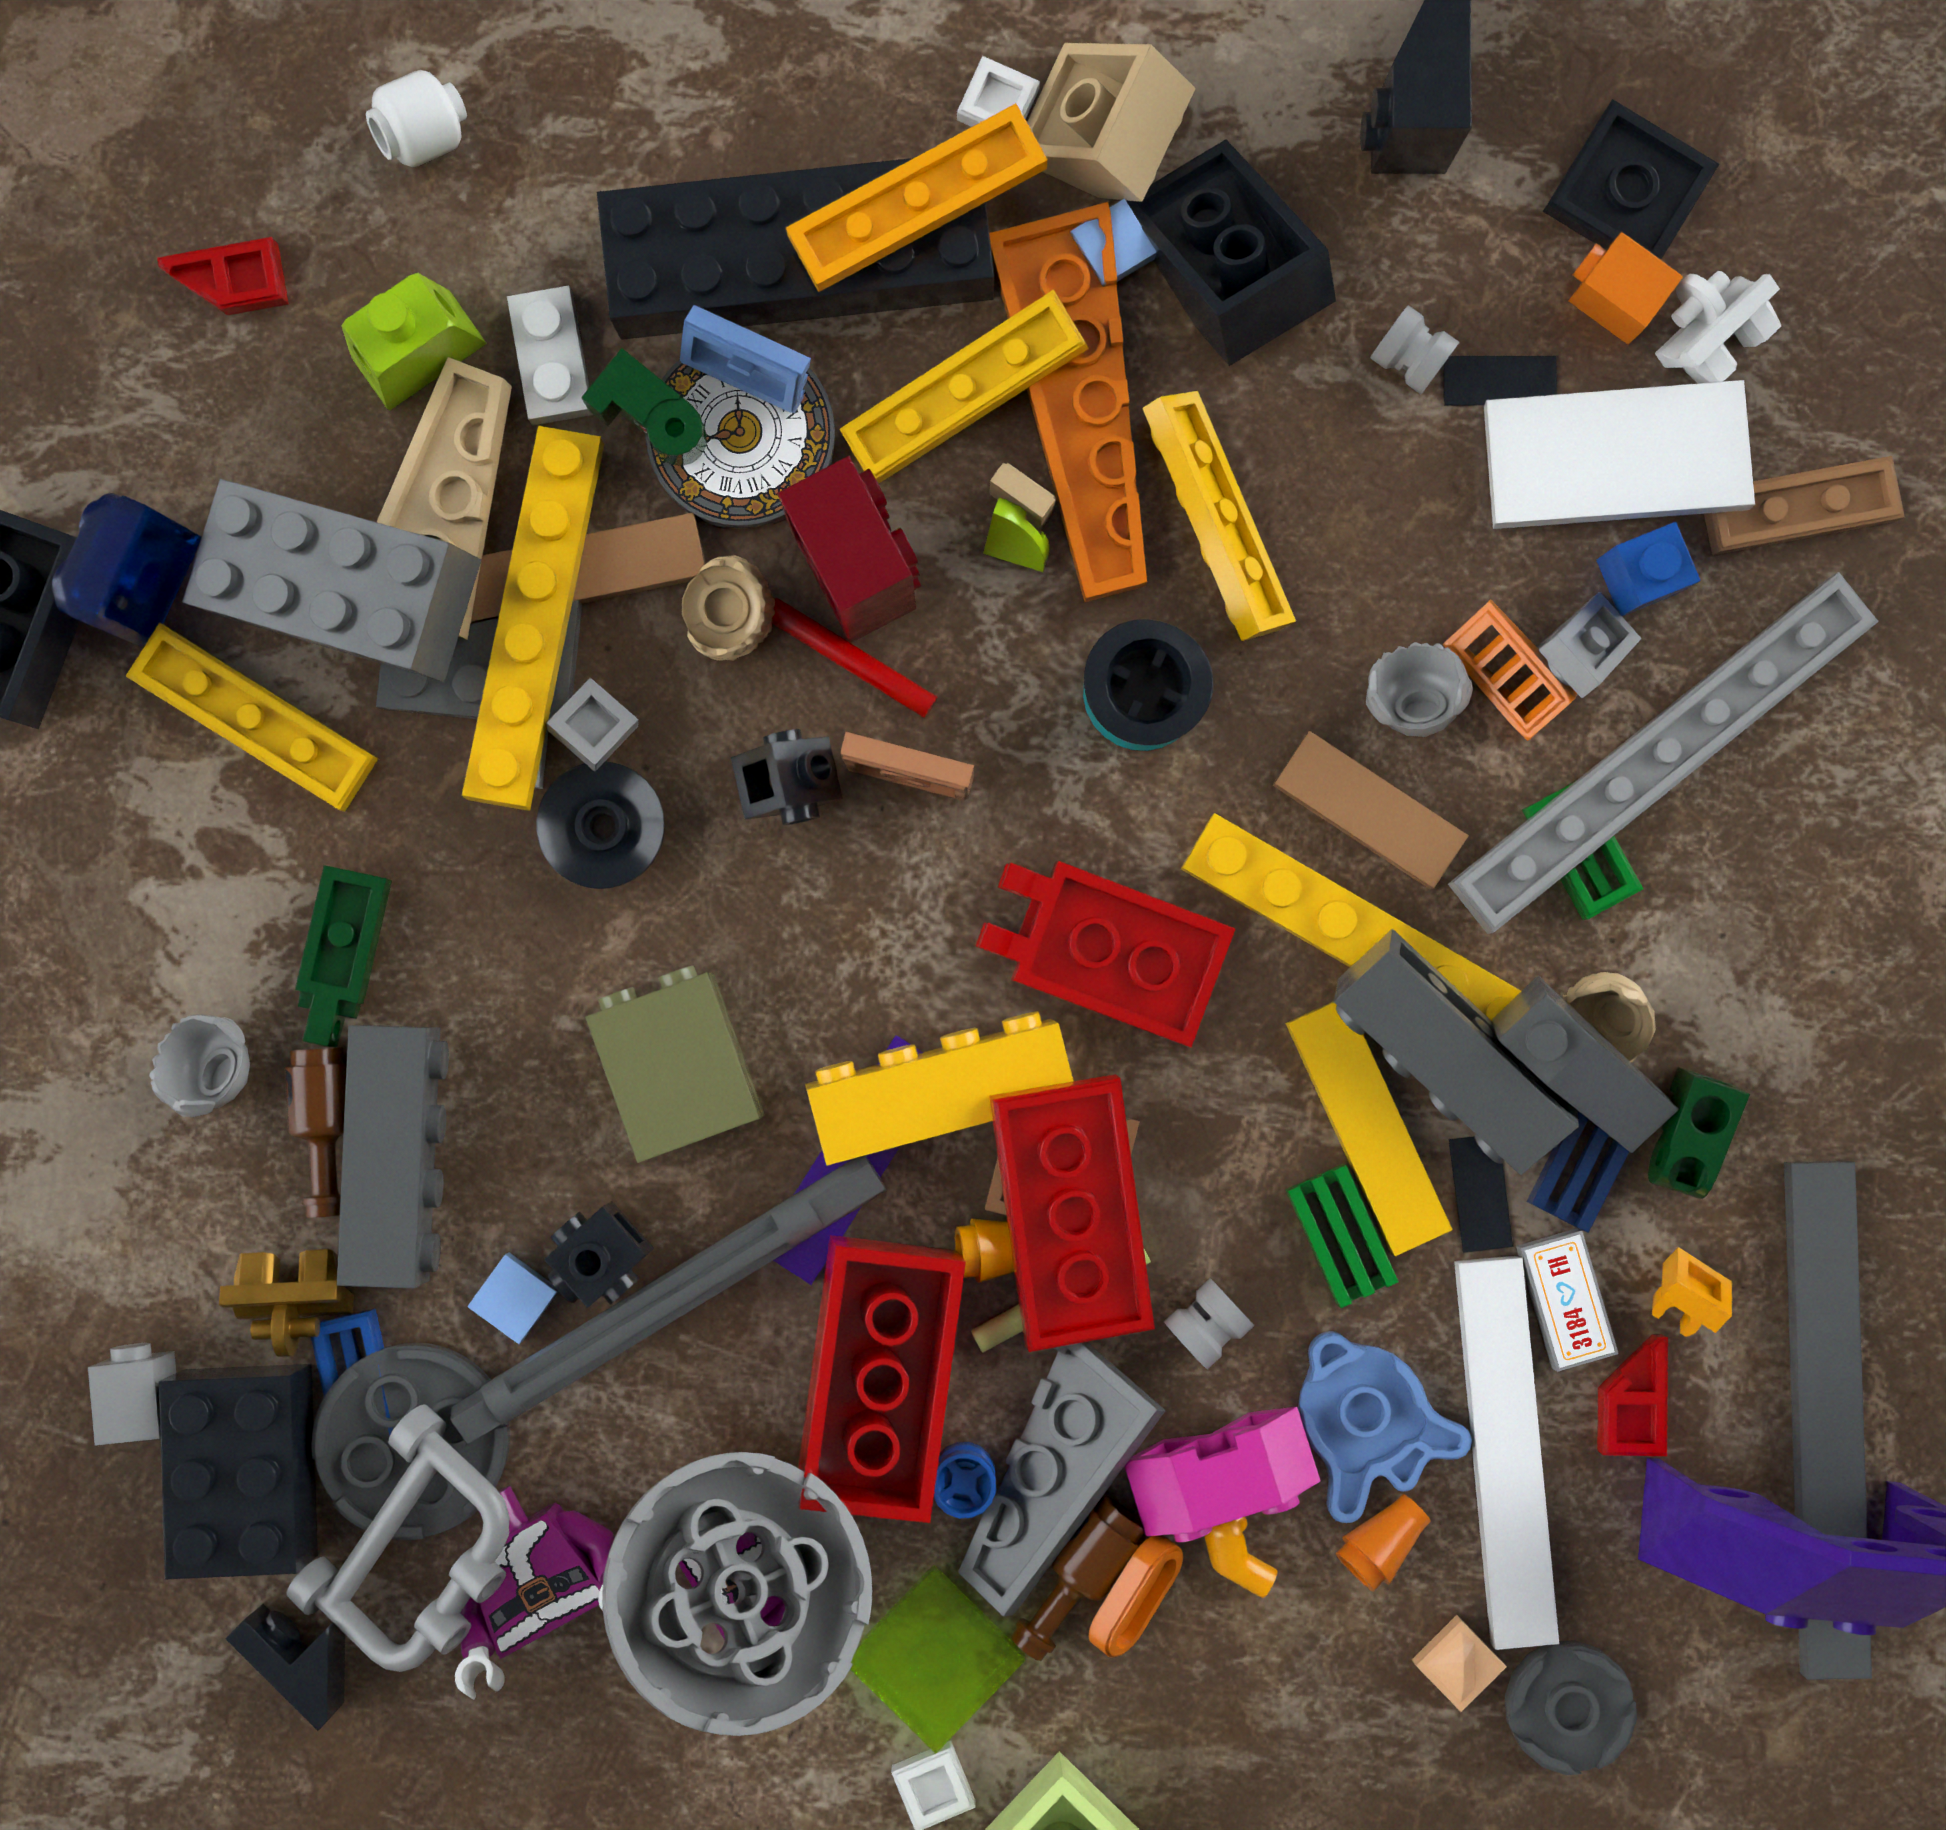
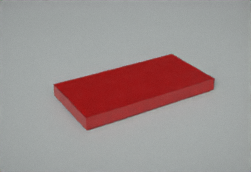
M1114 1074L990 1095L1024 1341L1028 1352L1155 1329L1121 1078Z

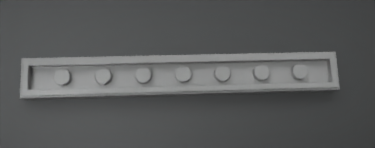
M1839 572L1829 577L1449 882L1448 885L1487 934L1494 933L1879 621Z

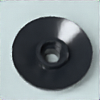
M605 761L596 771H593L584 763L560 775L547 789L540 802L536 829L542 853L557 873L580 886L593 889H608L619 887L635 880L650 867L663 843L665 818L660 799L646 779L624 765ZM609 815L615 821V831L610 837L600 839L594 833V823L600 816Z

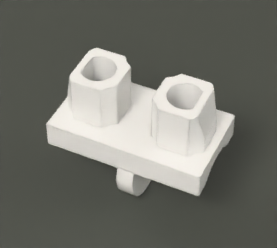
M1717 271L1708 280L1696 274L1686 275L1675 289L1682 305L1671 315L1673 321L1681 329L1659 348L1655 355L1665 368L1683 367L1686 373L1698 384L1723 382L1736 370L1737 366L1736 361L1723 344L1733 333L1743 347H1756L1768 340L1781 327V323L1768 301L1780 288L1770 274L1762 275L1756 282L1749 281L1742 276L1734 277L1730 281L1729 277L1722 271Z

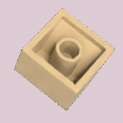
M1064 43L1027 121L1048 159L1047 169L1042 172L1098 198L1142 202L1155 179L1157 169L1175 131L1182 122L1183 114L1196 88L1151 44Z

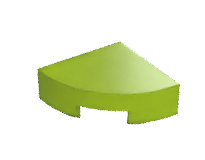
M999 497L992 515L983 554L1043 572L1049 557L1048 538L1043 532L1039 534L1035 527L1025 519L1027 512L1023 508Z

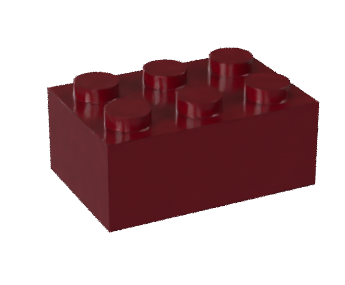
M847 456L777 493L790 530L850 643L916 609L914 590L921 587L918 580L920 574L916 566L918 560L901 528L894 531L891 530L887 520L890 517L885 508L887 501L869 468L858 473L850 456Z

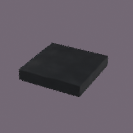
M1612 99L1542 212L1593 243H1597L1605 250L1622 231L1661 260L1720 164Z

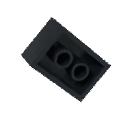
M0 510V718L39 729L106 552L77 537Z
M312 1364L184 1369L159 1381L165 1580L297 1574L318 1556L315 1459L312 1458V1433L314 1427Z

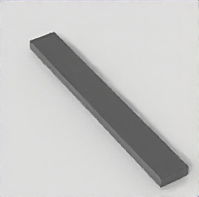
M1784 1162L1795 1517L1826 1535L1867 1538L1855 1162ZM1809 1619L1808 1627L1799 1629L1800 1674L1807 1680L1872 1679L1871 1635H1858L1840 1631L1833 1627V1621Z

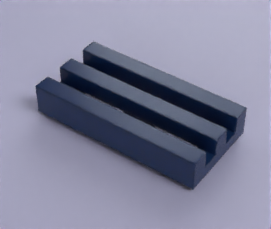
M1578 1111L1579 1127L1553 1148L1526 1202L1589 1233L1629 1151L1613 1139L1577 1213L1572 1211L1609 1136L1596 1125L1558 1202L1556 1203L1548 1199L1588 1121V1118Z

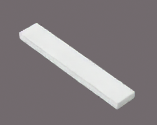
M1519 1256L1454 1261L1490 1643L1495 1650L1559 1644L1523 1259Z

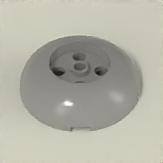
M736 1452L709 1456L691 1462L673 1471L651 1487L633 1506L622 1522L611 1546L604 1572L602 1603L605 1629L613 1654L627 1680L651 1706L665 1716L684 1726L718 1735H753L778 1729L800 1719L819 1706L835 1691L853 1665L850 1662L859 1645L864 1625L869 1624L872 1605L871 1568L863 1537L847 1507L823 1481L812 1473H808L805 1478L804 1471L789 1463L775 1459L774 1456L761 1453ZM802 1488L805 1489L803 1494L805 1499H816L826 1512L799 1509L798 1502ZM746 1532L758 1536L762 1545L761 1554L753 1562L743 1561L736 1551L737 1540ZM683 1559L694 1560L701 1569L700 1581L692 1589L682 1588L676 1581V1566ZM727 1579L735 1582L739 1589L738 1599L732 1604H725L722 1599L721 1590L727 1587L725 1583ZM770 1596L778 1597L785 1605L783 1618L777 1626H768L763 1622L760 1611ZM709 1623L719 1625L725 1635L724 1645L721 1650L714 1654H708L700 1647L703 1633L701 1629Z

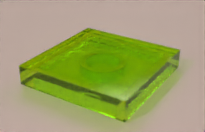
M933 1565L860 1640L850 1662L853 1664L850 1670L936 1754L1026 1659L1025 1654Z

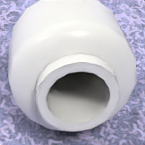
M423 70L414 71L378 87L372 97V109L366 111L369 129L383 155L388 160L397 158L402 164L410 167L420 166L455 150L461 140L460 122L467 118L464 103L453 84L448 82L442 85L430 72Z

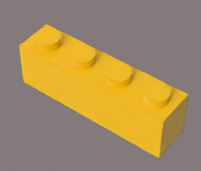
M1039 1011L1030 1012L1003 1020L1004 1031L979 1037L978 1029L970 1028L940 1037L942 1048L917 1054L916 1046L912 1044L879 1053V1065L855 1070L853 1061H846L816 1070L815 1073L818 1081L807 1083L805 1086L826 1166L993 1121L990 1095L1072 1082L1073 1077L1059 1023L1052 1019L1041 1021Z

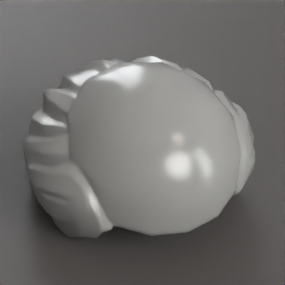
M1414 642L1408 648L1398 646L1393 653H1383L1382 658H1378L1377 662L1373 664L1368 677L1369 686L1367 688L1366 705L1380 723L1389 725L1391 729L1406 736L1427 737L1444 730L1467 707L1472 696L1473 687L1464 664L1459 656L1448 647L1444 648L1440 643L1430 646L1428 643L1421 645Z
M191 1015L182 1018L180 1023L173 1024L171 1026V1033L166 1034L164 1040L158 1043L159 1054L152 1059L154 1069L150 1072L149 1077L153 1080L150 1083L155 1095L183 1117L206 1115L212 1112L213 1109L221 1108L232 1101L247 1084L250 1068L248 1048L244 1045L245 1037L239 1026L229 1018L210 1015Z

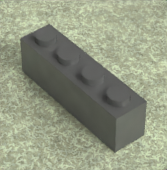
M1391 929L1338 978L1334 1003L1337 1005L1336 1011L1343 1022L1357 1034L1363 1035L1367 1032L1383 1047L1382 1052L1385 1059L1392 1068L1403 1077L1409 1078L1413 1075L1429 1090V1097L1435 1107L1452 1121H1456L1459 1118L1476 1133L1475 1139L1479 1147L1494 1162L1501 1164L1506 1161L1516 1172L1522 1175L1579 1127L1578 1110L1548 1087L1498 1040L1493 1022L1394 929Z
M348 1025L337 1286L417 1288L430 1281V1272L438 1270L441 1241L438 1233H432L433 1208H439L441 1205L444 1180L442 1170L434 1169L435 1143L441 1144L444 1140L446 1110L444 1105H437L438 1079L446 1078L449 1066V1047L447 1041H440L441 1027Z

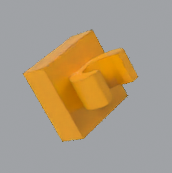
M1677 1247L1663 1263L1662 1286L1654 1293L1652 1315L1659 1319L1668 1308L1676 1307L1684 1312L1680 1318V1333L1685 1337L1696 1333L1701 1324L1716 1333L1732 1317V1281L1680 1247Z

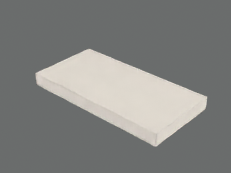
M1744 380L1486 400L1484 405L1493 529L1750 510L1755 505Z

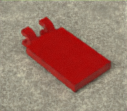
M1055 861L1050 877L1038 874L1011 862L1005 864L997 888L1030 899V904L1018 934L990 923H983L975 947L1016 961L1017 965L1011 978L1012 981L1184 1046L1192 1047L1236 928L1061 861Z

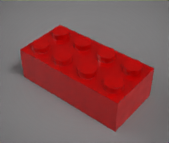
M830 1235L798 1469L804 1471L805 1478L808 1473H812L823 1481L839 1497L851 1515L930 1523L966 1261L957 1250ZM802 1488L798 1502L799 1509L826 1512L816 1499H805L803 1495L805 1489Z

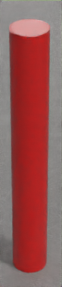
M775 599V606L773 608L775 614L772 617L771 624L921 717H927L938 698L936 695L781 599Z

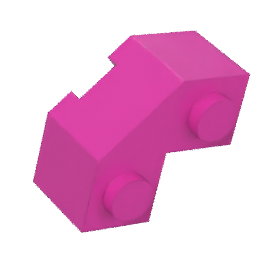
M1298 1407L1248 1412L1211 1434L1163 1439L1132 1456L1124 1466L1146 1536L1173 1534L1176 1542H1187L1209 1534L1214 1526L1261 1511L1263 1514L1269 1515L1292 1509L1300 1503L1299 1494L1321 1481Z

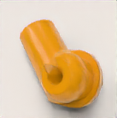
M1246 1516L1212 1527V1531L1204 1536L1212 1567L1220 1575L1261 1598L1266 1597L1276 1580L1278 1570L1248 1553L1243 1534L1248 1524Z

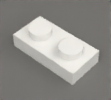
M563 286L507 296L527 416L532 425H539L593 415L581 399L589 388V381L574 295L571 288Z

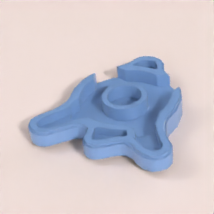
M1335 1331L1323 1332L1311 1341L1308 1348L1310 1366L1300 1391L1298 1411L1308 1442L1321 1457L1328 1472L1326 1505L1333 1519L1341 1523H1352L1358 1520L1364 1512L1371 1483L1377 1477H1386L1398 1491H1409L1417 1484L1424 1466L1430 1460L1437 1458L1459 1459L1466 1456L1472 1444L1470 1432L1462 1424L1441 1416L1432 1408L1427 1400L1423 1385L1417 1376L1396 1355L1376 1346L1350 1342Z

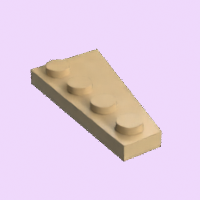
M447 358L377 523L451 543L482 559L512 386L505 379L455 359ZM480 567L459 633V637L468 640Z

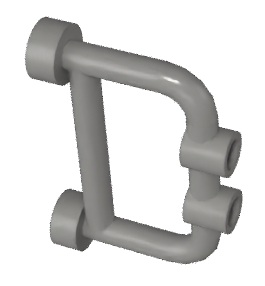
M425 1404L411 1410L393 1429L389 1437V1445L411 1464L340 1570L326 1557H319L297 1574L287 1590V1597L304 1614L310 1615L321 1610L373 1662L386 1670L399 1672L419 1667L435 1649L442 1655H445L456 1648L471 1628V1623L460 1614L470 1597L477 1603L484 1602L495 1593L506 1577V1572L495 1562L509 1536L510 1517L505 1500L481 1473L442 1438L446 1429V1422ZM438 1471L479 1510L483 1519V1530L475 1545L464 1552L452 1566L449 1572L451 1580L439 1598L432 1601L418 1616L414 1624L416 1631L411 1639L405 1644H396L351 1601V1598Z

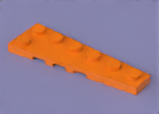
M1108 202L989 233L992 262L1008 319L1054 289L1089 349L1027 388L1084 602L1145 587L1147 584L1139 494L1137 493L1134 443L1132 442L1129 415L1128 383L1125 375L1122 323L1117 294V272L1111 212ZM1098 219L1099 228L1102 229L1106 240L1104 249L1101 252L1104 283H1106L1104 287L1070 234L1071 230L1079 225Z

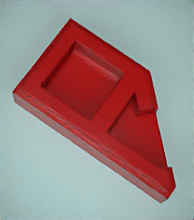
M273 237L157 257L159 268L227 316L289 304L279 245Z
M1652 1334L1598 1387L1597 1451L1602 1455L1667 1457L1668 1337L1662 1334Z

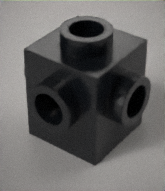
M800 729L781 731L763 737V746L731 757L745 820L780 815L782 825L784 826L803 823L820 817L819 806L843 799L829 736L802 739Z
M611 1201L602 1206L588 1220L581 1212H578L550 1237L558 1247L544 1260L553 1269L548 1274V1277L561 1295L571 1303H575L580 1299L588 1308L601 1296L611 1305L640 1278L634 1273L632 1268L645 1258L654 1247ZM590 1250L599 1255L601 1266L592 1262L589 1255Z

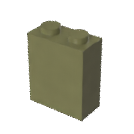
M694 965L659 977L658 980L662 989L637 997L635 988L631 987L600 998L598 1003L601 1011L585 1017L637 1163L765 1116L715 975L708 972L698 975Z

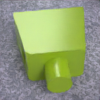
M420 273L408 276L385 293L375 296L369 304L348 317L341 325L351 358L389 411L437 379L448 357L461 362L487 344L450 290Z

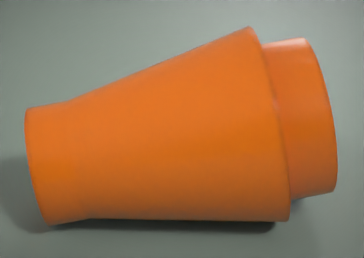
M1402 1494L1393 1504L1344 1535L1342 1539L1345 1544L1336 1552V1556L1364 1586L1374 1592L1382 1582L1390 1585L1419 1535L1431 1520L1411 1498Z

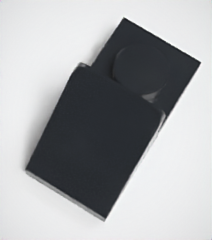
M262 1604L246 1617L225 1639L319 1731L344 1703L345 1634L332 1623L307 1648L299 1640L300 1632L291 1619L279 1611H270Z

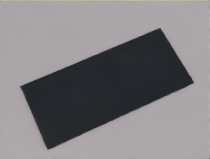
M1449 356L1444 363V406L1485 405L1486 400L1557 395L1556 356Z
M1475 1136L1448 1139L1463 1253L1513 1247L1503 1163L1499 1164L1490 1159L1479 1147Z

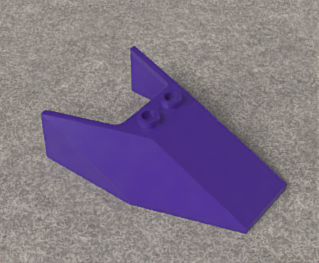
M1647 1458L1638 1560L1763 1613L1767 1622L1778 1626L1803 1629L1808 1627L1809 1619L1833 1621V1627L1840 1631L1858 1635H1875L1877 1626L1904 1628L1946 1608V1506L1900 1482L1887 1481L1882 1540L1826 1535L1759 1494L1735 1488L1697 1484L1661 1459Z

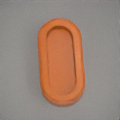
M1164 1535L1151 1536L1137 1548L1095 1615L1089 1630V1641L1108 1657L1113 1658L1123 1655L1142 1635L1180 1572L1183 1552L1178 1545Z

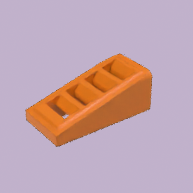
M1491 599L1442 644L1445 648L1448 647L1459 656L1467 674L1507 721L1527 741L1564 710L1577 696V693L1571 686L1561 683L1553 675L1548 666V660ZM1493 625L1500 634L1475 656L1468 649V646L1488 627ZM1509 644L1516 654L1493 674L1485 665ZM1526 664L1533 674L1511 693L1503 684ZM1544 684L1551 693L1529 712L1521 703L1538 687Z

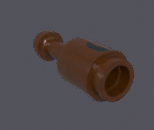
M343 1047L290 1051L291 1067H285L288 1131L292 1137L302 1138L308 1143L310 1158L311 1196L302 1198V1205L306 1206L307 1218L339 1216L341 1194L338 1192L335 1145L337 1139L344 1135L347 1063H344Z
M1105 1497L1098 1508L1094 1507L1052 1563L1053 1569L1059 1575L1058 1584L1031 1621L1020 1618L1016 1623L1017 1629L1011 1635V1639L1023 1652L1037 1661H1042L1047 1653H1052L1056 1648L1051 1636L1077 1601L1083 1597L1093 1601L1104 1599L1116 1583L1134 1552L1141 1545L1139 1539L1145 1532L1142 1522L1129 1510L1109 1497Z

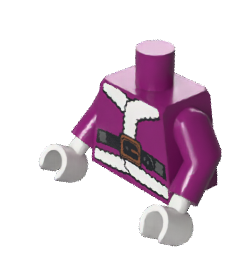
M510 1485L498 1491L505 1500L510 1520L509 1536L495 1562L506 1572V1577L500 1587L487 1600L477 1603L470 1597L460 1612L471 1623L468 1634L460 1643L461 1654L465 1659L458 1665L455 1672V1682L461 1692L474 1700L476 1698L474 1690L475 1678L485 1670H487V1684L491 1689L497 1692L503 1687L505 1676L502 1669L489 1660L494 1651H496L499 1659H502L600 1605L603 1611L602 1589L604 1572L615 1538L610 1529L576 1510L564 1511L556 1502L527 1517Z

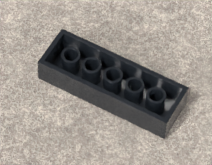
M913 158L598 191L597 202L609 317L620 339L624 340L683 333L684 320L693 305L745 327L993 300L994 274L986 202L818 292L787 236L786 227Z

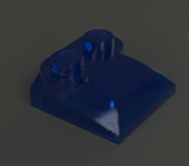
M107 493L98 500L89 503L84 509L79 522L80 532L67 560L58 567L54 574L52 591L55 594L56 606L62 613L144 648L158 624L164 623L202 536L143 503L124 495Z

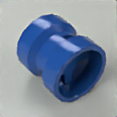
M956 1442L945 1447L939 1455L934 1491V1499L937 1505L946 1514L959 1519L973 1518L983 1513L992 1504L996 1493L995 1465L990 1454L981 1446L971 1442Z

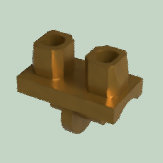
M318 1249L300 1252L298 1282L279 1283L280 1258L275 1254L265 1252L241 1253L234 1276V1285L220 1286L219 1306L222 1308L232 1307L237 1319L271 1318V1320H253L251 1323V1337L253 1340L271 1339L273 1350L277 1357L294 1356L297 1351L299 1337H318L320 1333L318 1317L299 1318V1316L353 1314L354 1295L346 1287L337 1286L338 1255L333 1250Z

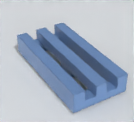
M693 305L684 320L680 352L681 363L795 414L804 398L805 390L803 388L807 382L808 374L806 372L810 367L811 358L696 305Z

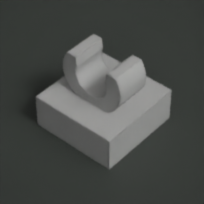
M589 678L546 724L547 731L593 771H596L638 727L639 719L593 679Z

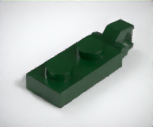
M323 866L295 990L300 991L298 1007L310 1009L303 1042L324 1047H338L345 1017L357 1019L361 1007L360 1004H364L392 880L331 866Z

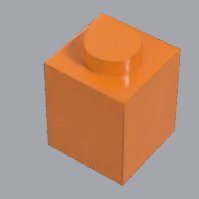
M1621 231L1606 250L1596 243L1580 263L1572 276L1582 283L1568 302L1629 345L1648 326L1683 276Z

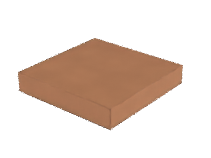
M849 732L845 733L840 755L849 771L961 801L969 798L974 779V765Z

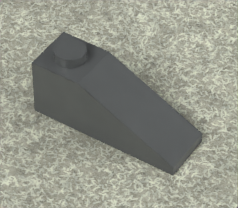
M1539 975L1492 1019L1498 1040L1548 1087L1631 1153L1679 1110L1674 1102Z

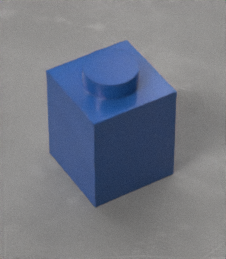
M1677 522L1616 545L1596 559L1615 607L1621 616L1675 596L1701 581Z

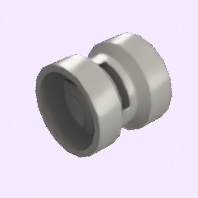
M1408 305L1370 358L1385 369L1396 368L1398 371L1401 368L1407 371L1405 373V383L1421 395L1457 347L1459 341L1445 331L1436 332L1433 336L1429 334L1430 328L1425 325L1424 316Z
M1211 1278L1196 1291V1300L1187 1309L1177 1308L1163 1321L1207 1370L1222 1357V1347L1231 1338L1241 1339L1254 1327L1253 1323Z

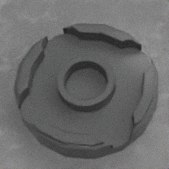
M1576 1640L1559 1641V1644L1544 1645L1528 1653L1512 1672L1505 1693L1506 1721L1518 1745L1541 1767L1564 1775L1582 1774L1580 1771H1587L1594 1767H1597L1599 1770L1613 1763L1630 1743L1637 1721L1636 1702L1633 1700V1691L1629 1685L1630 1682L1623 1669L1599 1648Z

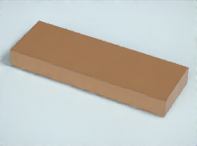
M1892 456L1753 481L1755 505L1750 510L1704 513L1712 556L1892 523L1905 517Z
M1311 731L1306 733L1272 785L1428 889L1435 888L1469 836Z

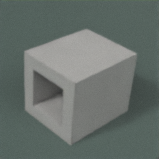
M136 1343L110 1348L111 1358L88 1367L95 1446L160 1439L159 1381L176 1374L175 1352L152 1353L151 1343Z

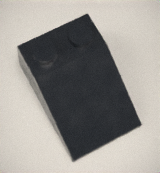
M1424 0L1388 72L1383 86L1375 87L1373 90L1371 112H1363L1360 145L1362 151H1371V174H1446L1472 128L1471 0Z
M1227 139L1152 183L1142 202L1126 200L1157 252L1153 261L1195 327L1228 366H1231L1336 302L1327 247Z

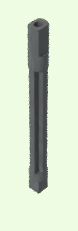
M866 1155L853 1158L483 1384L480 1390L452 1406L450 1420L467 1444H470L497 1426L505 1425L886 1192L887 1189Z

